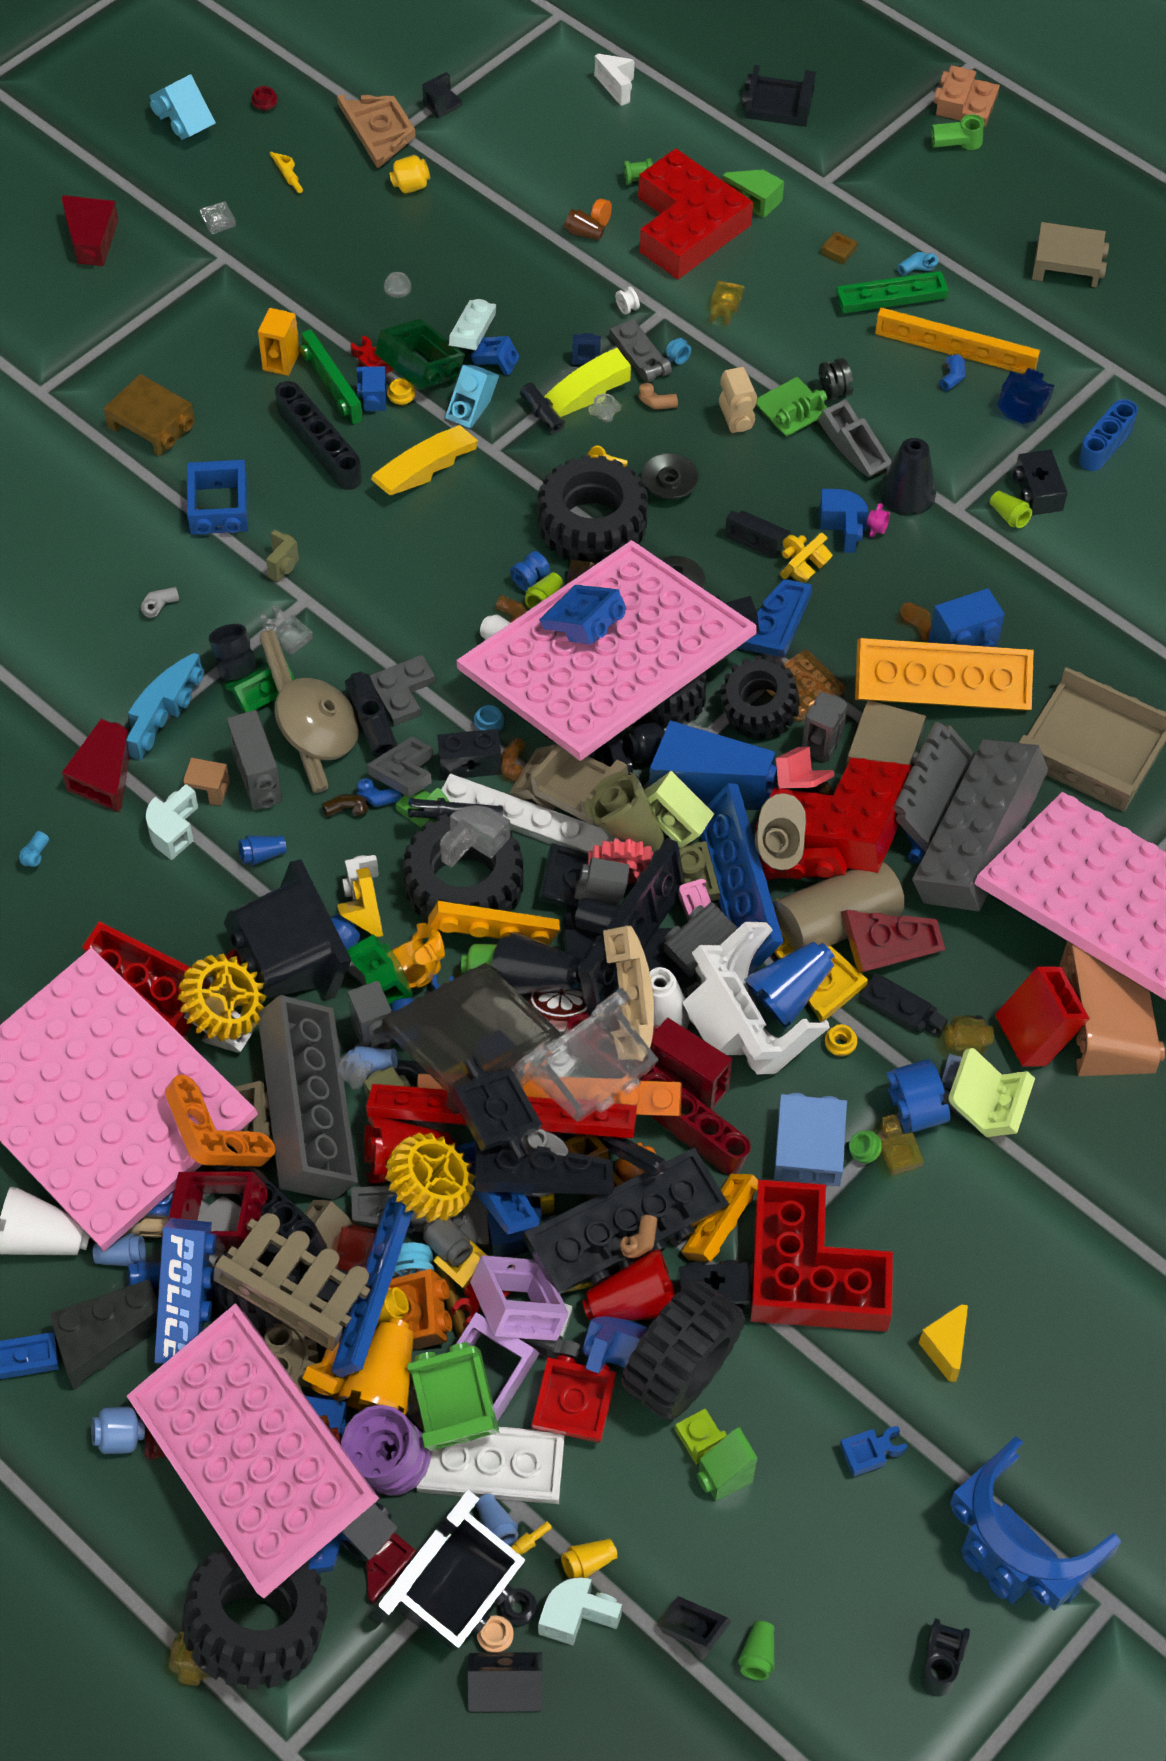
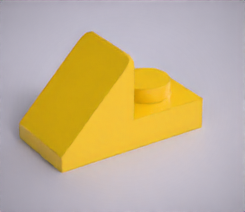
M368 867L357 869L358 880L352 881L356 900L338 904L339 913L347 920L374 934L376 937L383 936L371 873Z

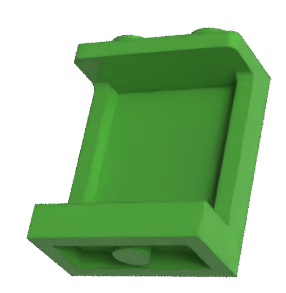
M468 1342L452 1345L448 1348L449 1352L437 1356L435 1352L419 1354L415 1356V1362L407 1364L408 1372L413 1377L425 1433H422L424 1446L430 1451L500 1433L481 1351L476 1346H470Z

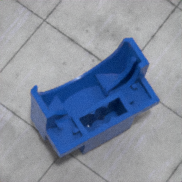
M1015 1436L954 1491L950 1505L955 1517L961 1523L971 1526L961 1549L963 1559L974 1572L978 1573L980 1571L990 1581L989 1586L999 1598H1006L1013 1605L1030 1589L1032 1595L1039 1603L1044 1606L1048 1605L1055 1611L1065 1601L1070 1603L1080 1593L1084 1583L1115 1555L1121 1540L1115 1533H1112L1085 1554L1072 1558H1057L1058 1556L1006 1503L1002 1507L996 1504L993 1500V1484L1020 1457L1016 1451L1023 1444V1441Z

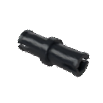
M534 383L525 384L519 394L530 405L533 415L536 418H540L552 434L562 430L565 426V421L554 410L551 400L545 398Z

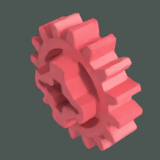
M614 839V842L602 841V846L594 845L593 851L588 852V865L591 857L629 864L627 885H630V882H637L639 874L645 871L651 862L654 852H652L651 846L643 847V842L641 841L637 843L631 839H627L625 842H620L619 839Z

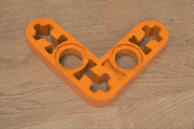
M182 1074L177 1075L166 1086L164 1091L187 1152L194 1161L203 1165L259 1167L263 1166L275 1154V1144L264 1133L216 1130L200 1089L192 1078ZM187 1114L193 1116L198 1121L199 1125L194 1123L188 1117ZM226 1143L230 1144L233 1148H235L237 1153L231 1151L227 1147Z

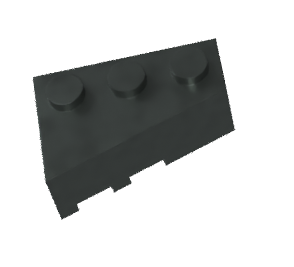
M150 1279L49 1313L73 1390L83 1384L82 1381L98 1369L102 1371L109 1366L110 1361L126 1349L130 1351L156 1332L158 1303Z

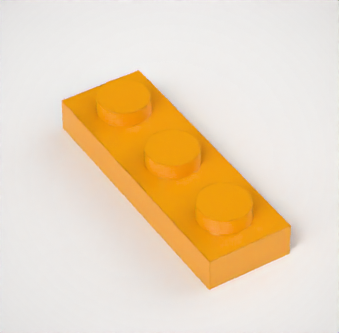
M730 1174L721 1189L729 1206L725 1210L699 1223L695 1229L696 1233L690 1237L681 1251L689 1261L711 1262L718 1255L721 1245L728 1234L735 1228L737 1220L745 1207L752 1201L757 1190L758 1179L753 1174Z

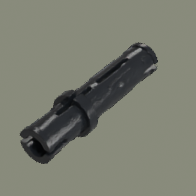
M410 798L408 803L411 807L421 808H408L409 818H430L437 821V817L447 814V817L455 816V812H464V815H472V812L482 814L484 819L492 817L498 820L499 825L503 821V818L499 815H490H503L502 805L447 802L444 798H437V801Z

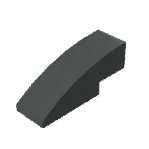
M846 399L822 411L817 419L841 453L859 471L869 478L889 468L892 462L865 418L858 419Z

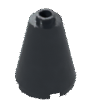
M909 438L903 441L880 483L882 503L890 511L899 515L906 516L907 512H916V515L922 514L929 510L935 502L936 485L928 444L919 438Z
M509 932L511 935L509 937L503 936L495 948L492 969L497 970L498 980L493 979V984L498 993L506 996L573 990L581 984L580 977L578 976V967L581 962L579 957L519 932Z

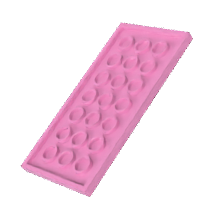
M236 1303L127 1395V1398L255 1591L263 1598L269 1595L379 1499L270 1347Z

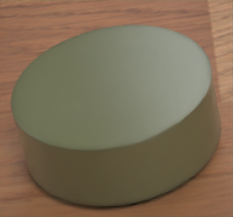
M693 846L679 849L684 878L692 879L700 876L705 869L704 853Z

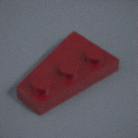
M855 910L841 911L858 973L946 950L937 919L889 916L874 912L861 913Z

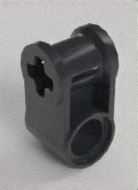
M934 1618L921 1675V1683L927 1693L941 1697L951 1691L959 1673L960 1664L964 1658L970 1635L969 1628L959 1630L943 1625L940 1619ZM935 1668L944 1670L948 1675V1679L939 1680L935 1678L931 1670Z

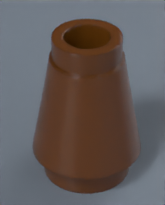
M571 209L566 218L564 229L568 230L571 235L600 241L605 226L581 209Z

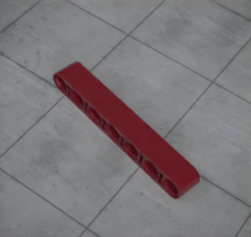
M578 1013L569 1018L562 1041L564 1049L603 1080L675 1082L645 1058L619 1062L616 1036L591 1016ZM683 1087L681 1088V1112L683 1113L681 1116L649 1115L690 1148L695 1147L699 1155L721 1172L737 1174L744 1167L751 1150L749 1139Z

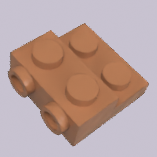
M951 65L949 72H943L940 86L943 88H937L934 103L938 104L936 115L961 121L966 115L976 114L983 118L984 127H986L998 96L1000 85L976 80V71Z

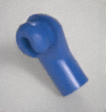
M959 354L950 355L946 358L945 364H949L947 369L950 370V373L939 381L940 387L946 392L964 380L966 376L965 360Z
M361 779L357 783V794L366 798L365 802L374 807L397 803L402 798L401 793L393 788L381 791L373 787L371 779Z

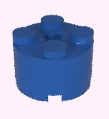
M930 1059L886 1072L890 1085L887 1088L889 1098L893 1106L898 1105L901 1114L898 1115V1120L903 1134L917 1132L950 1121L948 1104L941 1105L944 1102V1087L936 1066L933 1062H930Z

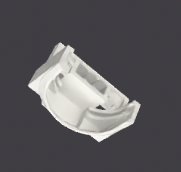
M744 922L721 945H699L692 952L698 963L695 969L701 978V985L682 1003L688 1012L689 1020L696 1026L704 1041L726 1055H746L749 1066L756 1074H776L830 1027L827 1020H824L822 1023H809L807 1019H802L780 1038L773 1036L764 1029V1026L767 1024L749 996L748 986L744 979L748 977L750 963L755 952L773 930L766 922Z

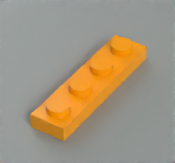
M443 901L436 903L428 917V928L438 929L445 933L458 932L471 934L474 937L485 936L501 939L503 936L509 937L511 935L509 932H519L548 945L551 944L560 931L559 919Z

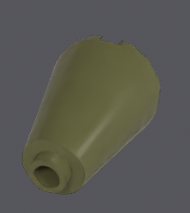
M616 772L607 776L593 788L596 793L590 800L587 797L585 801L584 811L587 817L621 842H625L627 839H631L636 843L641 841L643 842V847L651 846L652 852H655L657 849L659 850L664 836L640 780L631 772V775H625L624 772Z

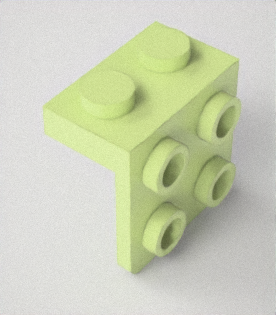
M974 1048L965 1049L949 1094V1102L986 1137L1017 1134L1035 1078L1028 1071L1002 1075Z

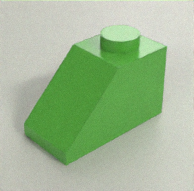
M763 169L726 172L723 175L725 183L753 201L752 212L762 218H765L783 201L784 181Z
M740 1427L734 1429L700 1458L697 1479L704 1492H711L715 1501L753 1483L757 1456Z

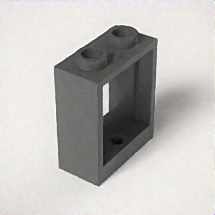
M257 710L227 718L232 753L252 809L270 808L277 803H281L282 796L277 765Z

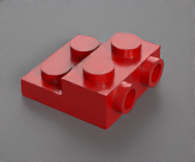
M557 1356L556 1359L547 1358L533 1417L532 1429L601 1443L616 1383V1372L610 1371L611 1368L605 1365L598 1374L587 1370L586 1365L576 1364L577 1361L567 1356Z

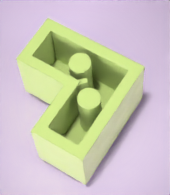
M672 771L644 790L660 828L672 840L678 841L680 848L685 847L699 837L714 815Z

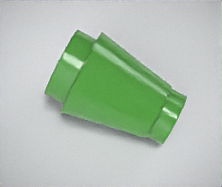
M756 1621L753 1623V1627L738 1660L741 1666L740 1672L747 1678L766 1680L775 1669V1627L769 1622Z

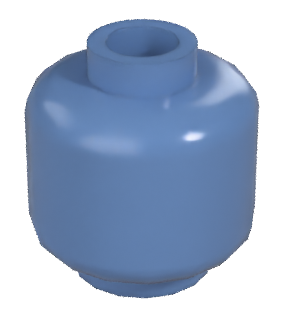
M132 1407L103 1408L99 1412L98 1417L92 1418L93 1446H98L103 1454L132 1453L137 1447L138 1440H144V1422L142 1419H137V1414Z

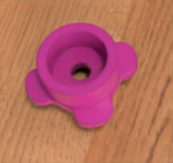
M881 503L878 504L876 511L871 510L868 515L866 525L871 528L870 537H874L876 533L884 534L889 523L890 512L882 510L883 504Z

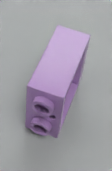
M481 1255L470 1283L493 1335L496 1337L557 1341L569 1313L559 1292L545 1278L536 1260ZM502 1290L527 1292L531 1302L506 1300Z
M476 1312L457 1344L468 1342L470 1346H475L483 1334L521 1358L493 1404L498 1422L540 1353L518 1338L494 1336L487 1319Z

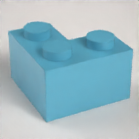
M191 74L149 95L151 100L150 106L157 116L159 115L161 120L169 116L172 130L181 140L216 123Z

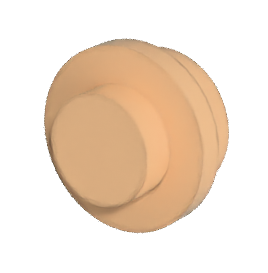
M490 1616L488 1622L477 1634L479 1645L489 1653L505 1651L512 1644L514 1637L511 1623L501 1616Z

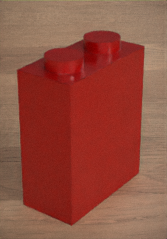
M1036 967L995 1014L1022 1067L1047 1066L1090 1019L1062 967Z

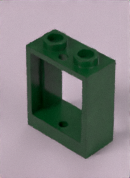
M421 318L381 330L375 354L418 390L458 378L465 356L458 348L450 346L448 340ZM417 349L432 362L424 363L411 350Z

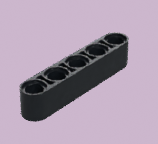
M293 381L279 383L275 388L277 411L282 419L338 486L346 490H352L360 486L362 482L361 463L356 452L297 383Z
M227 1145V1147H228L231 1151L237 1153V1151L235 1150V1148H233V1147L230 1146V1145ZM210 1165L213 1172H254L267 1188V1201L262 1206L260 1218L267 1213L276 1215L280 1220L277 1234L286 1239L295 1231L305 1232L310 1240L307 1252L316 1257L322 1250L327 1249V1244L315 1223L254 1166ZM231 1194L242 1204L244 1194Z

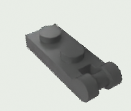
M634 319L610 328L611 339L645 383L654 381L656 376H666L672 373V367L668 359L662 357Z

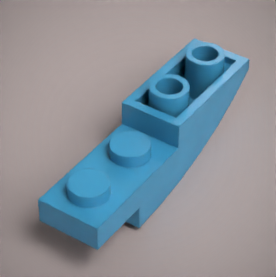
M193 653L166 669L142 692L131 707L128 716L132 730L126 739L130 758L141 761L146 751L152 749L155 735L159 727L162 728L165 725L168 715L178 718L182 709L188 707L195 685H199L204 676V669L201 667L199 654Z

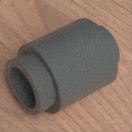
M438 1218L426 1224L423 1241L444 1262L458 1266L471 1255L473 1246L470 1244V1238L450 1218L445 1221Z

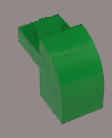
M373 934L346 949L352 963L365 976L367 984L379 981L389 1006L396 1000L413 996L406 974L387 943L382 944Z

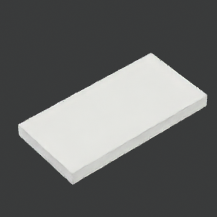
M499 1427L500 1433L430 1451L431 1461L428 1471L418 1484L417 1493L463 1496L467 1490H470L478 1498L485 1494H493L495 1499L559 1504L565 1435L542 1430Z

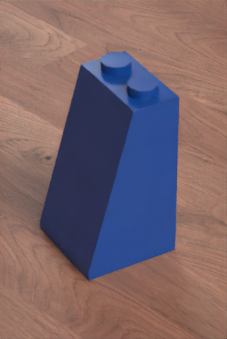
M669 721L650 767L649 786L672 771L707 806L727 783L738 784L745 809L761 810V807L769 799L777 785L774 782L777 776V766L774 764L776 752Z

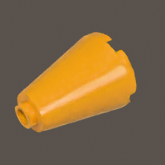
M390 1318L389 1322L380 1323L373 1335L363 1369L348 1376L340 1390L339 1401L348 1398L346 1405L360 1412L367 1407L385 1405L395 1407L406 1415L410 1384V1372H408L407 1364L412 1362L414 1333L408 1329L409 1324L407 1322Z

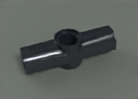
M362 671L351 674L345 680V687L357 715L359 728L364 733L372 756L380 757L397 746L384 712L383 701L378 697L369 674H365Z

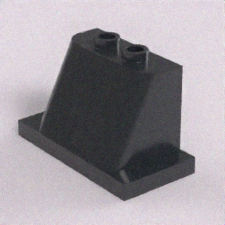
M302 859L290 861L280 888L227 913L224 925L229 934V941L231 947L237 951L241 959V965L248 963L246 970L249 973L257 972L254 981L256 983H264L263 988L258 992L266 995V998L317 987L324 1000L335 998L352 960Z
M467 1490L368 1615V1618L379 1626L394 1610L456 1651L471 1631L477 1635L490 1619L486 1611L492 1603L495 1602L500 1605L513 1588L508 1582L524 1563L525 1559L469 1514L479 1498L470 1490Z

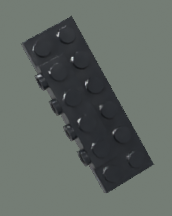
M695 1147L666 1161V1171L663 1174L660 1173L655 1177L644 1172L614 1187L613 1194H600L523 1234L522 1238L545 1278L555 1287L559 1294L590 1281L593 1286H597L611 1277L610 1271L617 1267H620L622 1270L639 1260L638 1258L624 1256L621 1252L620 1242L625 1236L629 1238L638 1234L641 1216L651 1215L657 1218L654 1247L648 1253L659 1249L662 1252L668 1247L666 1242L676 1238L678 1243L685 1241L696 1233L694 1228L698 1223L725 1210L729 1206L728 1201Z

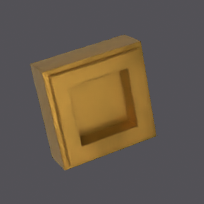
M835 231L821 247V254L844 265L857 250L858 241Z

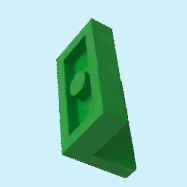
M268 662L257 667L250 675L232 680L224 685L227 691L234 693L243 713L254 711L275 700L279 694ZM287 664L289 673H290L291 678H292V681H293V680H295V679H294V676H293V674H292V672H291V670H290V668H289V666H288V664Z

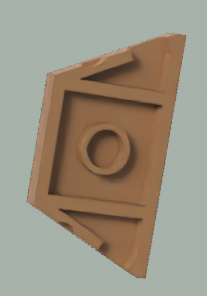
M346 95L337 96L339 107L377 168L381 167L415 138V128L395 96L374 97L372 95H361V100H346Z

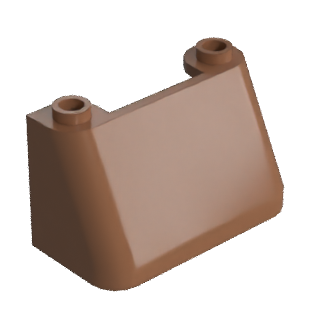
M1067 941L1060 967H1062L1090 1018L1079 1030L1076 1039L1077 1046H1080V1051L1083 1053L1082 1058L1076 1060L1078 1076L1156 1073L1159 1062L1165 1058V1048L1163 1041L1158 1040L1150 991Z

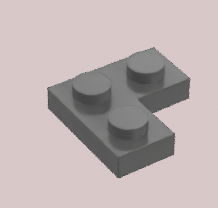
M423 655L370 675L377 695L383 701L384 710L393 726L421 716V708L412 692L435 683V675Z
M411 736L368 763V775L411 797L432 783L430 772L420 766L434 757L433 749L431 746Z

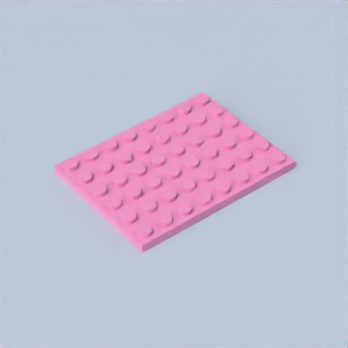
M631 540L457 659L456 662L458 670L581 761L756 634V625ZM574 585L619 589L627 608L624 617L610 625L606 635L592 644L569 642L565 632L545 630L539 621Z
M1061 792L977 875L974 884L1166 1000V852L1159 849L1157 845L1135 835L1128 828L1122 827L1106 818L1101 812L1094 811L1079 802L1075 797Z
M91 947L0 1025V1142L105 1252L175 1189L178 1172H194L202 1165L194 1161L187 1152L165 1096V1088L174 1077L182 1074L196 1082L216 1130L240 1131L258 1115V1112ZM187 1114L188 1117L194 1123L199 1125L198 1121L193 1116Z

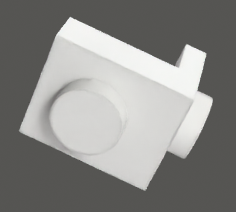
M376 855L357 856L351 860H345L347 878L342 879L345 897H352V901L356 900L352 881L358 880L357 869L368 867L372 878L379 875Z

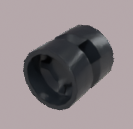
M228 624L211 632L209 643L216 657V665L222 678L227 680L241 679L255 671L257 662L254 652L251 650L250 639L244 625Z

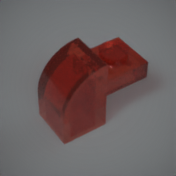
M354 1224L342 1226L337 1247L339 1255L337 1269L349 1272L350 1269L356 1266L365 1268L377 1230Z

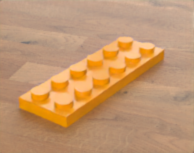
M860 638L857 640L855 700L1023 711L1032 710L1034 650Z

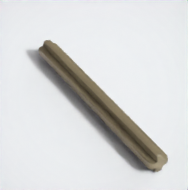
M274 630L263 631L260 634V641L279 693L287 683L292 681L276 632ZM299 751L312 791L314 793L326 791L328 789V782L321 761Z

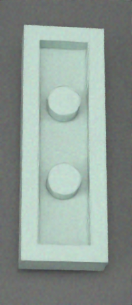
M482 299L469 300L450 334L449 345L476 350L496 315V304L488 303Z

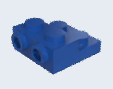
M574 585L539 621L545 630L565 632L569 642L592 644L606 635L610 625L624 617L627 608L619 589Z

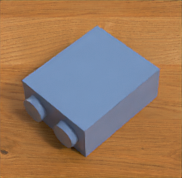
M801 1093L781 1094L778 1112L774 1180L826 1184L840 1187L844 1162L847 1100H839L833 1096H824L822 1098L806 1097Z

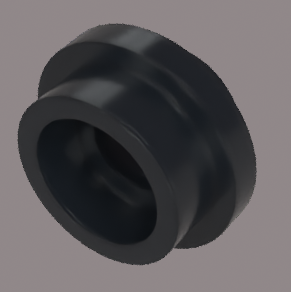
M514 1588L500 1604L502 1616L512 1625L520 1626L529 1623L534 1618L537 1611V1603L530 1591L523 1588ZM515 1603H522L526 1608L523 1612L516 1613L512 1610V1606Z

